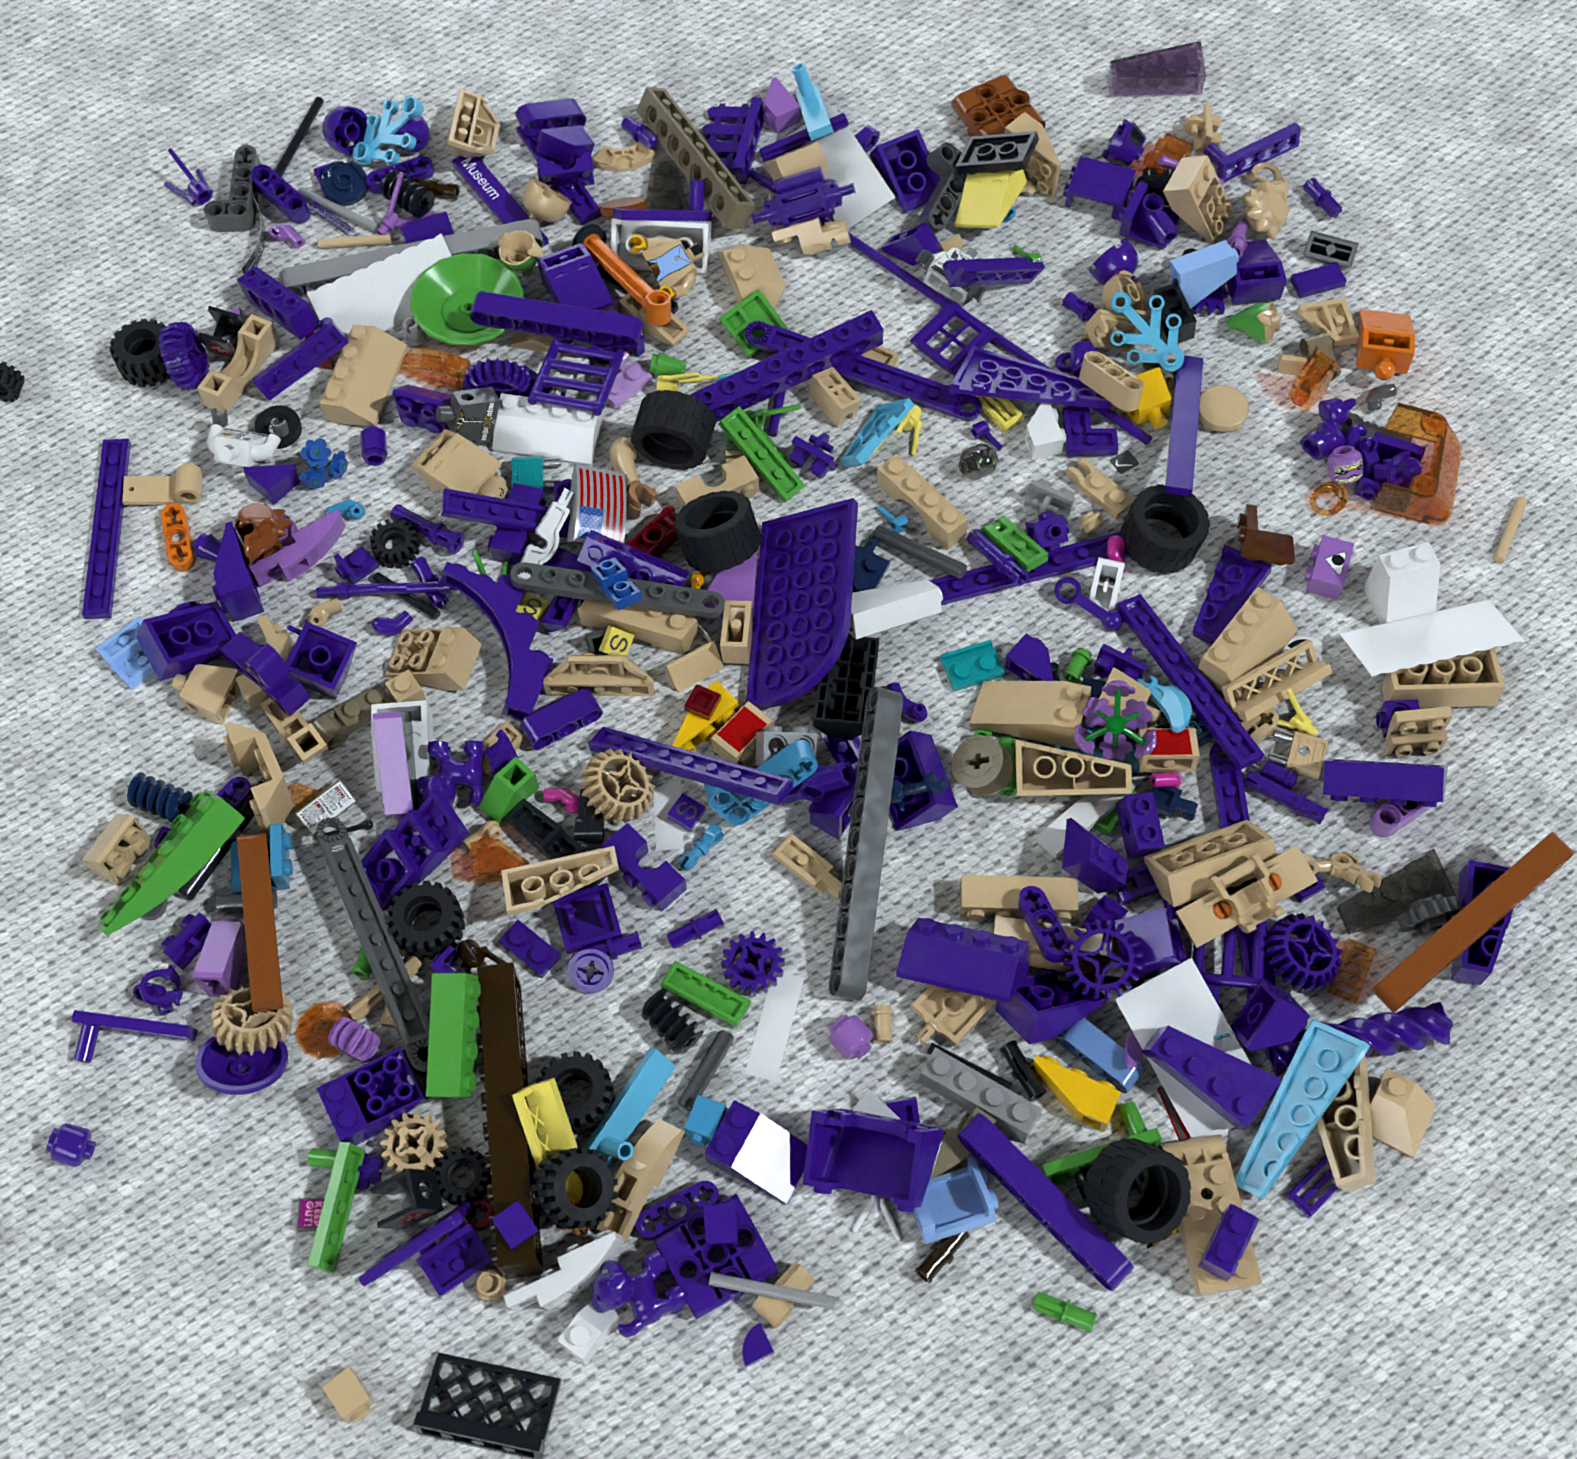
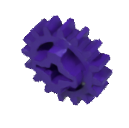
M751 931L749 938H745L741 933L739 934L738 943L733 940L729 941L731 950L724 949L723 956L726 959L722 960L721 964L723 969H727L723 972L724 978L731 979V988L740 985L741 994H744L747 989H751L752 995L756 996L757 989L759 988L764 993H767L768 984L774 987L777 986L776 977H783V969L780 967L785 966V958L780 957L783 955L782 948H775L776 940L774 938L767 942L766 933H762L759 938H755L754 931ZM742 952L741 958L736 960L734 964L736 956ZM748 955L750 956L751 960H753L755 963H758V971L756 970L755 966L753 967L752 963H748ZM771 963H773L771 970L765 975L766 967L771 966Z

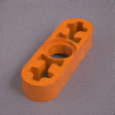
M171 503L166 505L161 511L168 560L174 570L185 572L190 570L195 564L188 517L180 504ZM177 513L176 521L178 524L174 525L171 518L173 517L172 514ZM175 534H185L184 538L181 541H171L172 537ZM178 550H182L185 556L182 562H179Z

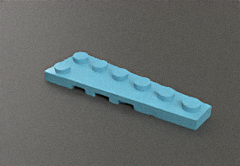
M1311 1019L1235 1177L1237 1187L1262 1200L1265 1198L1370 1047L1369 1044Z

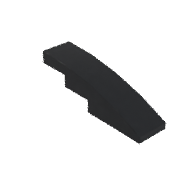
M525 799L504 817L519 834L549 860L587 852L584 846L565 833L562 826ZM607 876L597 881H594L584 886L583 888L587 889L594 886H598Z

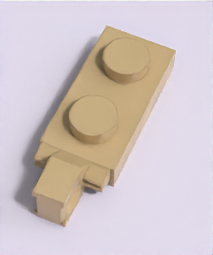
M790 834L772 853L773 858L815 891L817 890L822 894L826 890L834 898L838 899L840 897L842 883L836 879L838 873L834 870V866L795 835Z

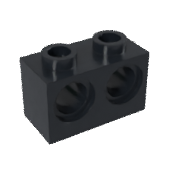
M1175 282L1155 289L1153 296L1160 295L1165 301L1161 313V327L1167 339L1169 328L1166 325V319L1171 314L1179 315L1182 320L1178 330V343L1193 339L1197 320L1178 283ZM1158 298L1152 301L1154 308H1158L1162 304V301ZM1172 317L1169 320V325L1172 327L1177 326L1179 323L1176 317Z

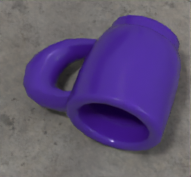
M1087 341L1075 343L1071 347L1070 352L1062 353L1056 358L1055 366L1062 372L1073 373L1074 376L1079 377L1085 353L1090 351L1098 352V348L1093 347V344ZM1066 359H1070L1071 367L1065 365Z

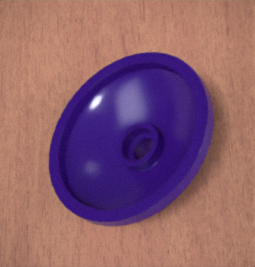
M213 1036L201 1046L196 1055V1073L205 1086L216 1092L228 1095L251 1094L267 1088L283 1075L288 1065V1050L284 1042H277L276 1049L267 1047L264 1054L258 1050L254 1051L252 1056L248 1051H244L239 1055L236 1049L228 1052L225 1045L219 1046L217 1038Z

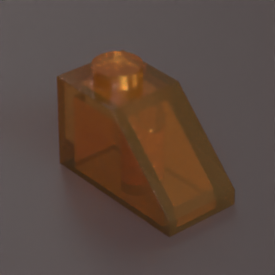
M1316 349L1293 381L1288 398L1296 406L1309 411L1326 394L1337 362Z
M486 837L479 839L477 842H470L472 875L476 884L503 881L501 870L530 864L528 860L500 839Z

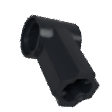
M580 789L578 817L575 818L574 840L577 842L603 843V813L595 814L596 808L593 805L587 806L590 799L582 796L585 789Z

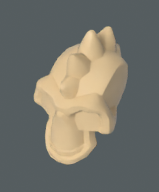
M1283 177L1275 178L1270 182L1260 183L1242 196L1243 203L1246 206L1245 214L1251 227L1259 233L1266 234L1272 240L1276 238L1279 229L1285 224L1289 213L1287 205L1288 181Z

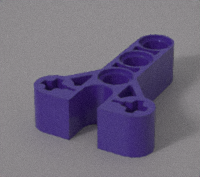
M239 632L219 649L221 655L234 668L257 684L287 716L293 715L311 699L302 684L288 673L291 669L269 644L260 647L246 635Z

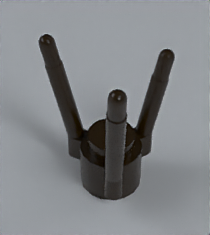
M473 939L462 940L458 945L457 955L462 961L461 968L467 974H472L471 968L479 967L483 963L484 957L489 958L496 964L507 963L490 952L486 946L480 947Z

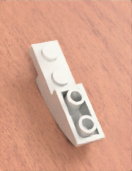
M608 1230L593 1237L594 1241L584 1246L582 1243L568 1247L565 1249L566 1254L557 1257L561 1270H558V1268L550 1269L540 1275L541 1279L533 1283L525 1281L513 1286V1292L504 1295L507 1308L518 1311L539 1302L540 1307L551 1310L568 1301L599 1276L603 1263L615 1258L624 1244L623 1236L616 1232L611 1233Z

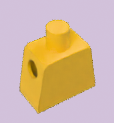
M1158 367L1135 375L1144 383L1138 409L1135 411L1124 410L1136 425L1150 421L1156 430L1163 428L1168 423L1165 415L1169 413L1172 402L1163 374Z

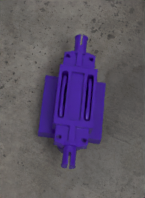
M821 166L775 180L774 185L777 195L771 200L765 201L764 211L751 214L754 225L768 220L772 227L781 224L788 226L819 216V219L835 215V207L842 206V197L856 193L853 183L839 187L835 179H825Z

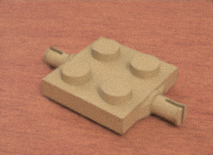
M930 985L911 1005V1009L926 1024L915 1035V1038L924 1045L936 1033L943 1036L956 1047L994 1007L995 1002L990 998Z

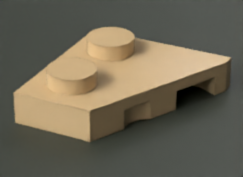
M1345 298L1298 306L1297 314L1318 334L1328 333L1332 339L1333 347L1358 343L1359 334Z

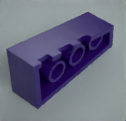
M1469 860L1459 873L1458 897L1463 908L1510 867ZM1513 909L1452 962V980L1482 985L1490 976L1502 946L1504 934L1510 924Z
M1169 1025L1158 1028L1141 1051L1236 1129L1249 1127L1283 1080Z

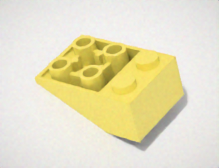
M1024 170L967 174L955 227L998 228L1027 183Z

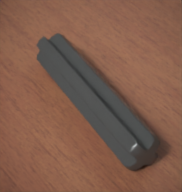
M721 1030L718 1032L678 1100V1105L681 1108L691 1111L697 1095L702 1096L734 1041V1036L728 1031Z

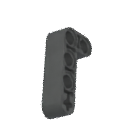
M949 142L942 143L927 156L928 166L941 179L916 222V226L927 222L934 235L943 230L948 224L961 200L967 174L957 173L955 166L962 152Z
M242 145L235 152L229 200H213L204 206V214L209 226L215 232H244L252 229L255 224L257 206L254 198L258 203L259 191L251 178V172L255 166L261 163L256 149L251 145Z

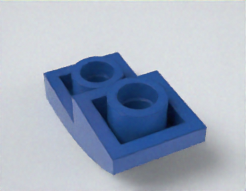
M615 557L591 567V572L599 586L617 610L642 600L641 591L628 579L627 570Z

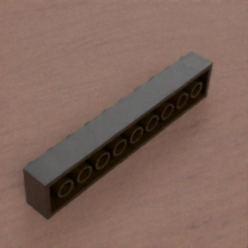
M513 962L477 967L478 981L481 987L477 1012L479 1014L482 1034L477 1035L478 1052H482L484 1062L479 1063L480 1081L484 1082L486 1092L481 1093L482 1110L486 1111L488 1122L483 1123L484 1140L488 1141L490 1152L485 1153V1166L487 1172L490 1171L492 1183H487L488 1201L492 1202L494 1214H489L490 1232L494 1233L496 1245L491 1246V1257L493 1265L497 1266V1271H501L506 1280L541 1275L544 1272L539 1215L536 1212L539 1208L538 1205H533L531 1199L536 1197L535 1191H531V1184H536V1179L532 1178L534 1171H536L535 1162L512 1097L513 1094L529 1085L521 981ZM519 1201L535 1224L538 1232L512 1250L492 1219Z

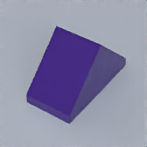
M296 464L244 467L243 469L249 485L273 505L301 482Z

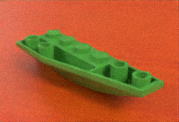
M207 789L203 793H197L190 801L191 807L184 815L179 814L171 823L172 829L167 833L130 884L121 892L112 908H108L101 915L100 923L97 927L108 936L137 920L165 901L186 884L213 857L243 822L245 817L221 797Z

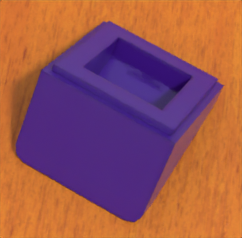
M519 1201L492 1219L512 1250L538 1232L535 1224Z

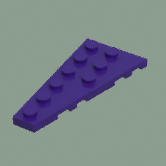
M974 346L968 352L951 383L949 393L1109 410L1112 404L1082 383L1079 377Z

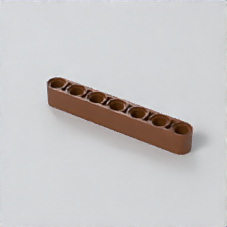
M266 832L238 835L237 846L252 1011L261 1012L283 1009Z

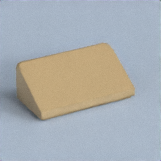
M710 641L667 664L668 679L676 691L680 692L723 669V663L715 642Z

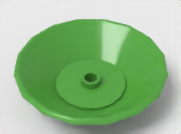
M458 254L440 259L422 272L412 287L410 308L418 326L431 338L449 345L473 346L494 340L506 331L505 329L477 325L470 320L469 314L475 295L478 292H490L523 298L524 291L517 274L502 261L484 254Z

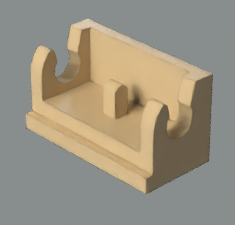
M1098 309L1084 325L1093 347L1130 352L1135 349L1134 344L1115 346L1111 343V334L1118 330L1124 334H1142L1124 313ZM1116 334L1114 336V342H1122L1123 336L1121 334Z
M834 367L812 375L808 394L832 423L838 428L844 424L845 417L848 414L851 419L855 418L862 400Z

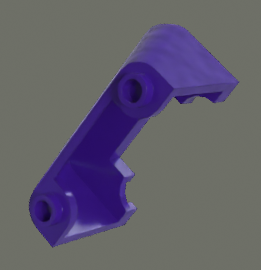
M830 1108L812 1110L803 1185L814 1187V1192L821 1194H832V1189L842 1188L888 1198L891 1203L896 1204V1210L914 1212L915 1208L922 1206L941 1147L944 1129L933 1125L849 1109Z

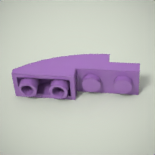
M339 510L324 515L321 519L308 526L301 527L297 532L291 534L295 543L281 548L278 552L267 558L260 559L249 568L259 587L283 575L290 582L322 559L334 546L346 527Z

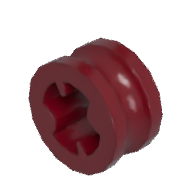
M475 1200L472 1202L474 1210L466 1216V1220L475 1230H485L490 1227L489 1214H494V1210L488 1202ZM478 1208H482L484 1212L486 1209L488 1210V1214L484 1215V1221L481 1223L477 1219L472 1220Z

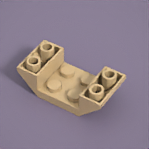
M228 722L224 724L228 735L223 736V740L234 768L240 766L243 776L260 770L264 781H266L251 788L254 799L250 800L249 803L260 832L266 830L270 839V824L282 823L283 825L293 808L283 773L265 733Z

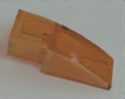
M418 348L409 349L399 370L438 387L445 384L460 391L463 387L465 371L469 370L471 363L468 359L447 352Z

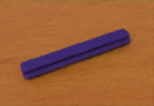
M844 113L829 119L833 133L849 126ZM806 128L760 148L759 152L762 160L766 162L813 141H811Z

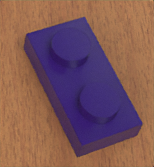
M517 920L498 940L505 949L541 978L561 958V954L520 920Z

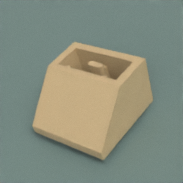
M116 814L82 861L90 871L118 885L122 879L130 875L133 868L132 865L139 856L146 853L149 848V842L152 839L134 816Z

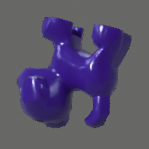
M474 740L464 742V752L467 758H469L467 761L452 758L450 746L448 747V743L445 741L428 742V754L432 760L439 761L436 774L421 776L415 782V791L421 795L423 802L432 791H441L453 808L455 786L462 785L471 788L472 796L468 800L469 805L481 803L483 797L481 785L483 769L481 766L486 750L483 742Z
M657 1249L645 1256L641 1263L643 1271L633 1276H629L616 1260L606 1261L602 1264L601 1272L593 1284L594 1295L592 1296V1305L597 1311L605 1313L610 1310H616L627 1302L631 1305L634 1320L630 1324H618L617 1326L620 1335L625 1338L635 1336L645 1326L654 1324L663 1316L682 1311L687 1303L683 1291L678 1285L669 1288L664 1294L663 1299L658 1298L654 1282L664 1274L663 1272L667 1269V1265Z

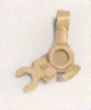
M1343 851L1341 854H1333L1332 857H1327L1326 861L1315 860L1309 854L1303 855L1314 875L1317 872H1328L1333 877L1345 879L1352 884L1357 883L1362 890L1370 893L1374 886L1380 887L1383 877L1378 873L1363 869V866L1359 865L1358 857L1349 852Z

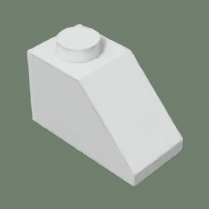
M591 1300L576 1314L557 1341L563 1349L587 1366L625 1312L618 1308L601 1313L593 1307Z

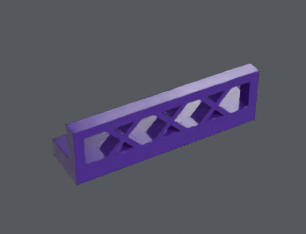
M1027 257L946 260L942 265L949 287H967L972 284L980 286L1029 284L1045 269L1043 262H1029Z

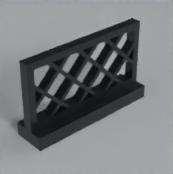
M438 1352L420 1412L416 1413L413 1425L418 1435L528 1459H543L544 1444L558 1397L561 1378ZM443 1363L456 1365L461 1375L444 1384L440 1377ZM462 1367L470 1368V1369L467 1370L466 1372H464V1370H463ZM478 1371L487 1372L492 1381L475 1391L468 1377ZM493 1374H498L500 1376L495 1379ZM509 1377L517 1378L523 1388L506 1398L499 1384ZM465 1380L472 1393L455 1403L448 1390ZM524 1380L531 1381V1383L526 1385ZM437 1382L441 1385L438 1389H436ZM539 1384L552 1386L550 1396L537 1404L530 1390ZM496 1387L503 1400L486 1410L479 1396ZM445 1393L452 1406L440 1413L429 1411L432 1399ZM526 1393L534 1407L517 1417L510 1403ZM475 1399L482 1413L473 1419L463 1418L459 1408ZM507 1406L513 1420L504 1426L494 1425L490 1415ZM544 1407H546L545 1415L541 1411ZM455 1411L457 1416H452L450 1414ZM537 1412L542 1420L540 1433L526 1432L521 1422ZM485 1418H486L487 1421H488V1423L480 1422V1421H482V1420L485 1419ZM517 1425L520 1430L512 1429V1427Z

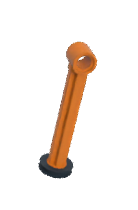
M588 224L582 227L575 234L572 246L582 243L591 257L643 306V309L646 311V320L650 324L661 326L669 323L671 320L670 294L663 290H653L606 245L607 237L602 228L596 224Z

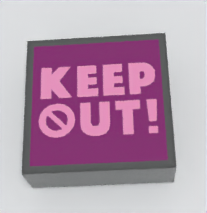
M325 1198L299 1199L297 1230L299 1232L317 1231Z

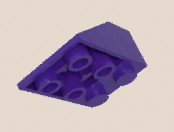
M1266 240L1247 241V247L1243 251L1242 257L1239 258V262L1236 263L1237 274L1227 281L1232 304L1281 300L1287 281L1282 261Z
M582 243L537 259L542 284L555 303L594 310H603L605 307L614 305L590 253Z
M401 1047L316 1088L340 1142H348L356 1146L376 1136L390 1126L393 1119H400L403 1113L407 1114L425 1101Z

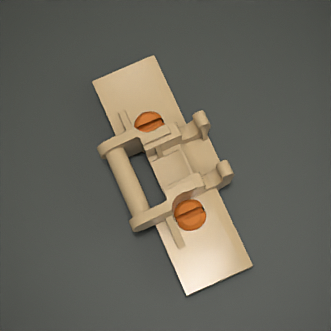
M1298 845L1265 863L1255 853L1250 856V860L1223 875L1211 877L1209 880L1214 891L1176 911V914L1195 948H1198L1236 926H1239L1243 932L1248 934L1257 929L1256 925L1268 918H1277L1283 915L1285 912L1282 907L1277 906V903L1314 884L1318 880ZM1254 872L1257 881L1229 896L1224 887Z

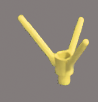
M1287 689L1286 692L1296 714L1289 721L1279 720L1278 726L1293 730L1296 728L1299 732L1315 736L1318 730L1311 724L1313 721L1303 712L1293 691ZM1261 716L1260 722L1270 724L1271 718L1265 719Z

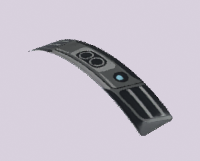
M254 198L257 209L259 210L258 204ZM261 212L259 239L249 260L242 267L243 274L258 265L264 250L266 235Z

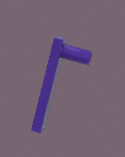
M1296 122L1229 155L1214 143H1211L1205 148L1204 155H1208V158L1218 166L1217 177L1223 179L1225 183L1253 169L1256 164L1266 163L1298 147L1301 126Z
M690 180L689 209L613 208V218L649 221H712V211L703 210L704 180Z
M329 317L323 318L320 321L321 329L252 379L253 384L269 401L349 343L348 338L335 324L333 319Z
M74 1010L71 1022L81 1025L73 1060L92 1063L99 1029L195 1041L198 1030L189 1025Z

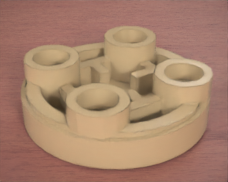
M1216 385L1202 392L1200 395L1199 419L1204 429L1220 432L1241 429L1248 415L1249 404L1246 397L1239 390L1226 385Z

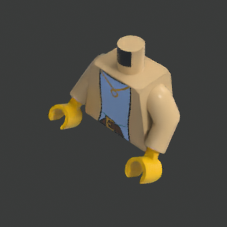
M636 234L630 238L628 243H635L637 245L631 249L633 254L639 253L641 249L644 250L642 254L661 286L659 290L669 293L672 300L683 297L690 292L698 275L693 262L705 256L699 243L685 249L679 239L643 238Z

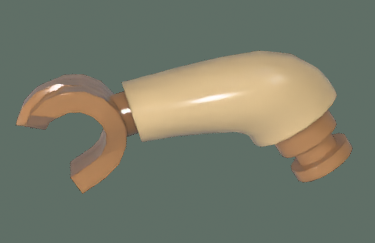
M620 436L614 440L610 447V462L614 471L625 473L626 515L631 519H637L641 513V503L639 500L644 501L651 507L655 503L657 493L648 485L640 482L634 462L638 452L631 443V437Z

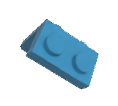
M282 823L270 824V839L267 837L272 891L290 889V876L293 875V866L291 859H289V850H292V837L290 833L285 831ZM234 841L231 844V890L234 894H242L237 841Z

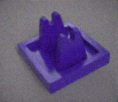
M607 883L573 892L553 901L567 954L606 942V939L611 937L612 939L622 937Z

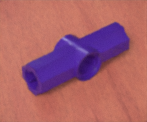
M848 761L828 767L818 765L817 770L811 776L791 789L781 804L802 799L810 802H819L824 798L826 792L854 785L856 776L853 766Z

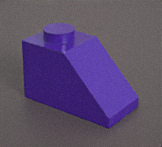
M582 125L541 129L535 149L537 152L572 165L576 163V158L582 157V153L591 152L592 154L595 143Z
M925 222L892 235L881 249L884 253L914 266L921 263L915 260L922 250L925 249L935 254L942 246L928 223Z
M1026 633L1006 655L1004 668L1023 681H1054L1048 648L1040 639L1033 638Z

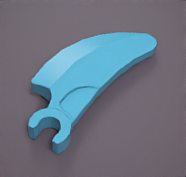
M1149 676L1148 683L1137 679L1138 683L1151 691L1149 698L1166 716L1170 729L1176 733L1182 732L1189 724L1192 714V707L1185 693L1177 686L1159 685L1158 680L1154 676Z

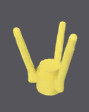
M698 372L659 375L657 378V391H679L680 383L702 382L718 379V376H700Z
M917 405L900 421L896 433L900 434L903 429L908 431L914 429L911 446L912 456L916 454L919 432L923 425L920 421L922 410ZM881 444L872 453H874L881 446Z

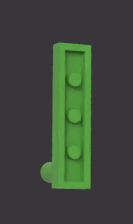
M740 406L719 422V426L724 430L723 440L727 444L734 443L784 503L806 486Z
M1135 1102L1122 1105L1118 1110L1130 1135L1126 1138L1139 1139L1160 1148L1162 1138L1158 1129L1147 1130ZM1110 1143L1043 1164L1041 1172L1054 1185L1075 1179L1076 1172L1083 1176L1085 1169L1091 1168L1094 1158L1096 1159L1099 1152Z
M339 1142L337 1150L312 1148L308 1154V1164L310 1166L332 1169L308 1266L324 1272L335 1273L360 1175L358 1168L363 1163L366 1151L352 1143Z

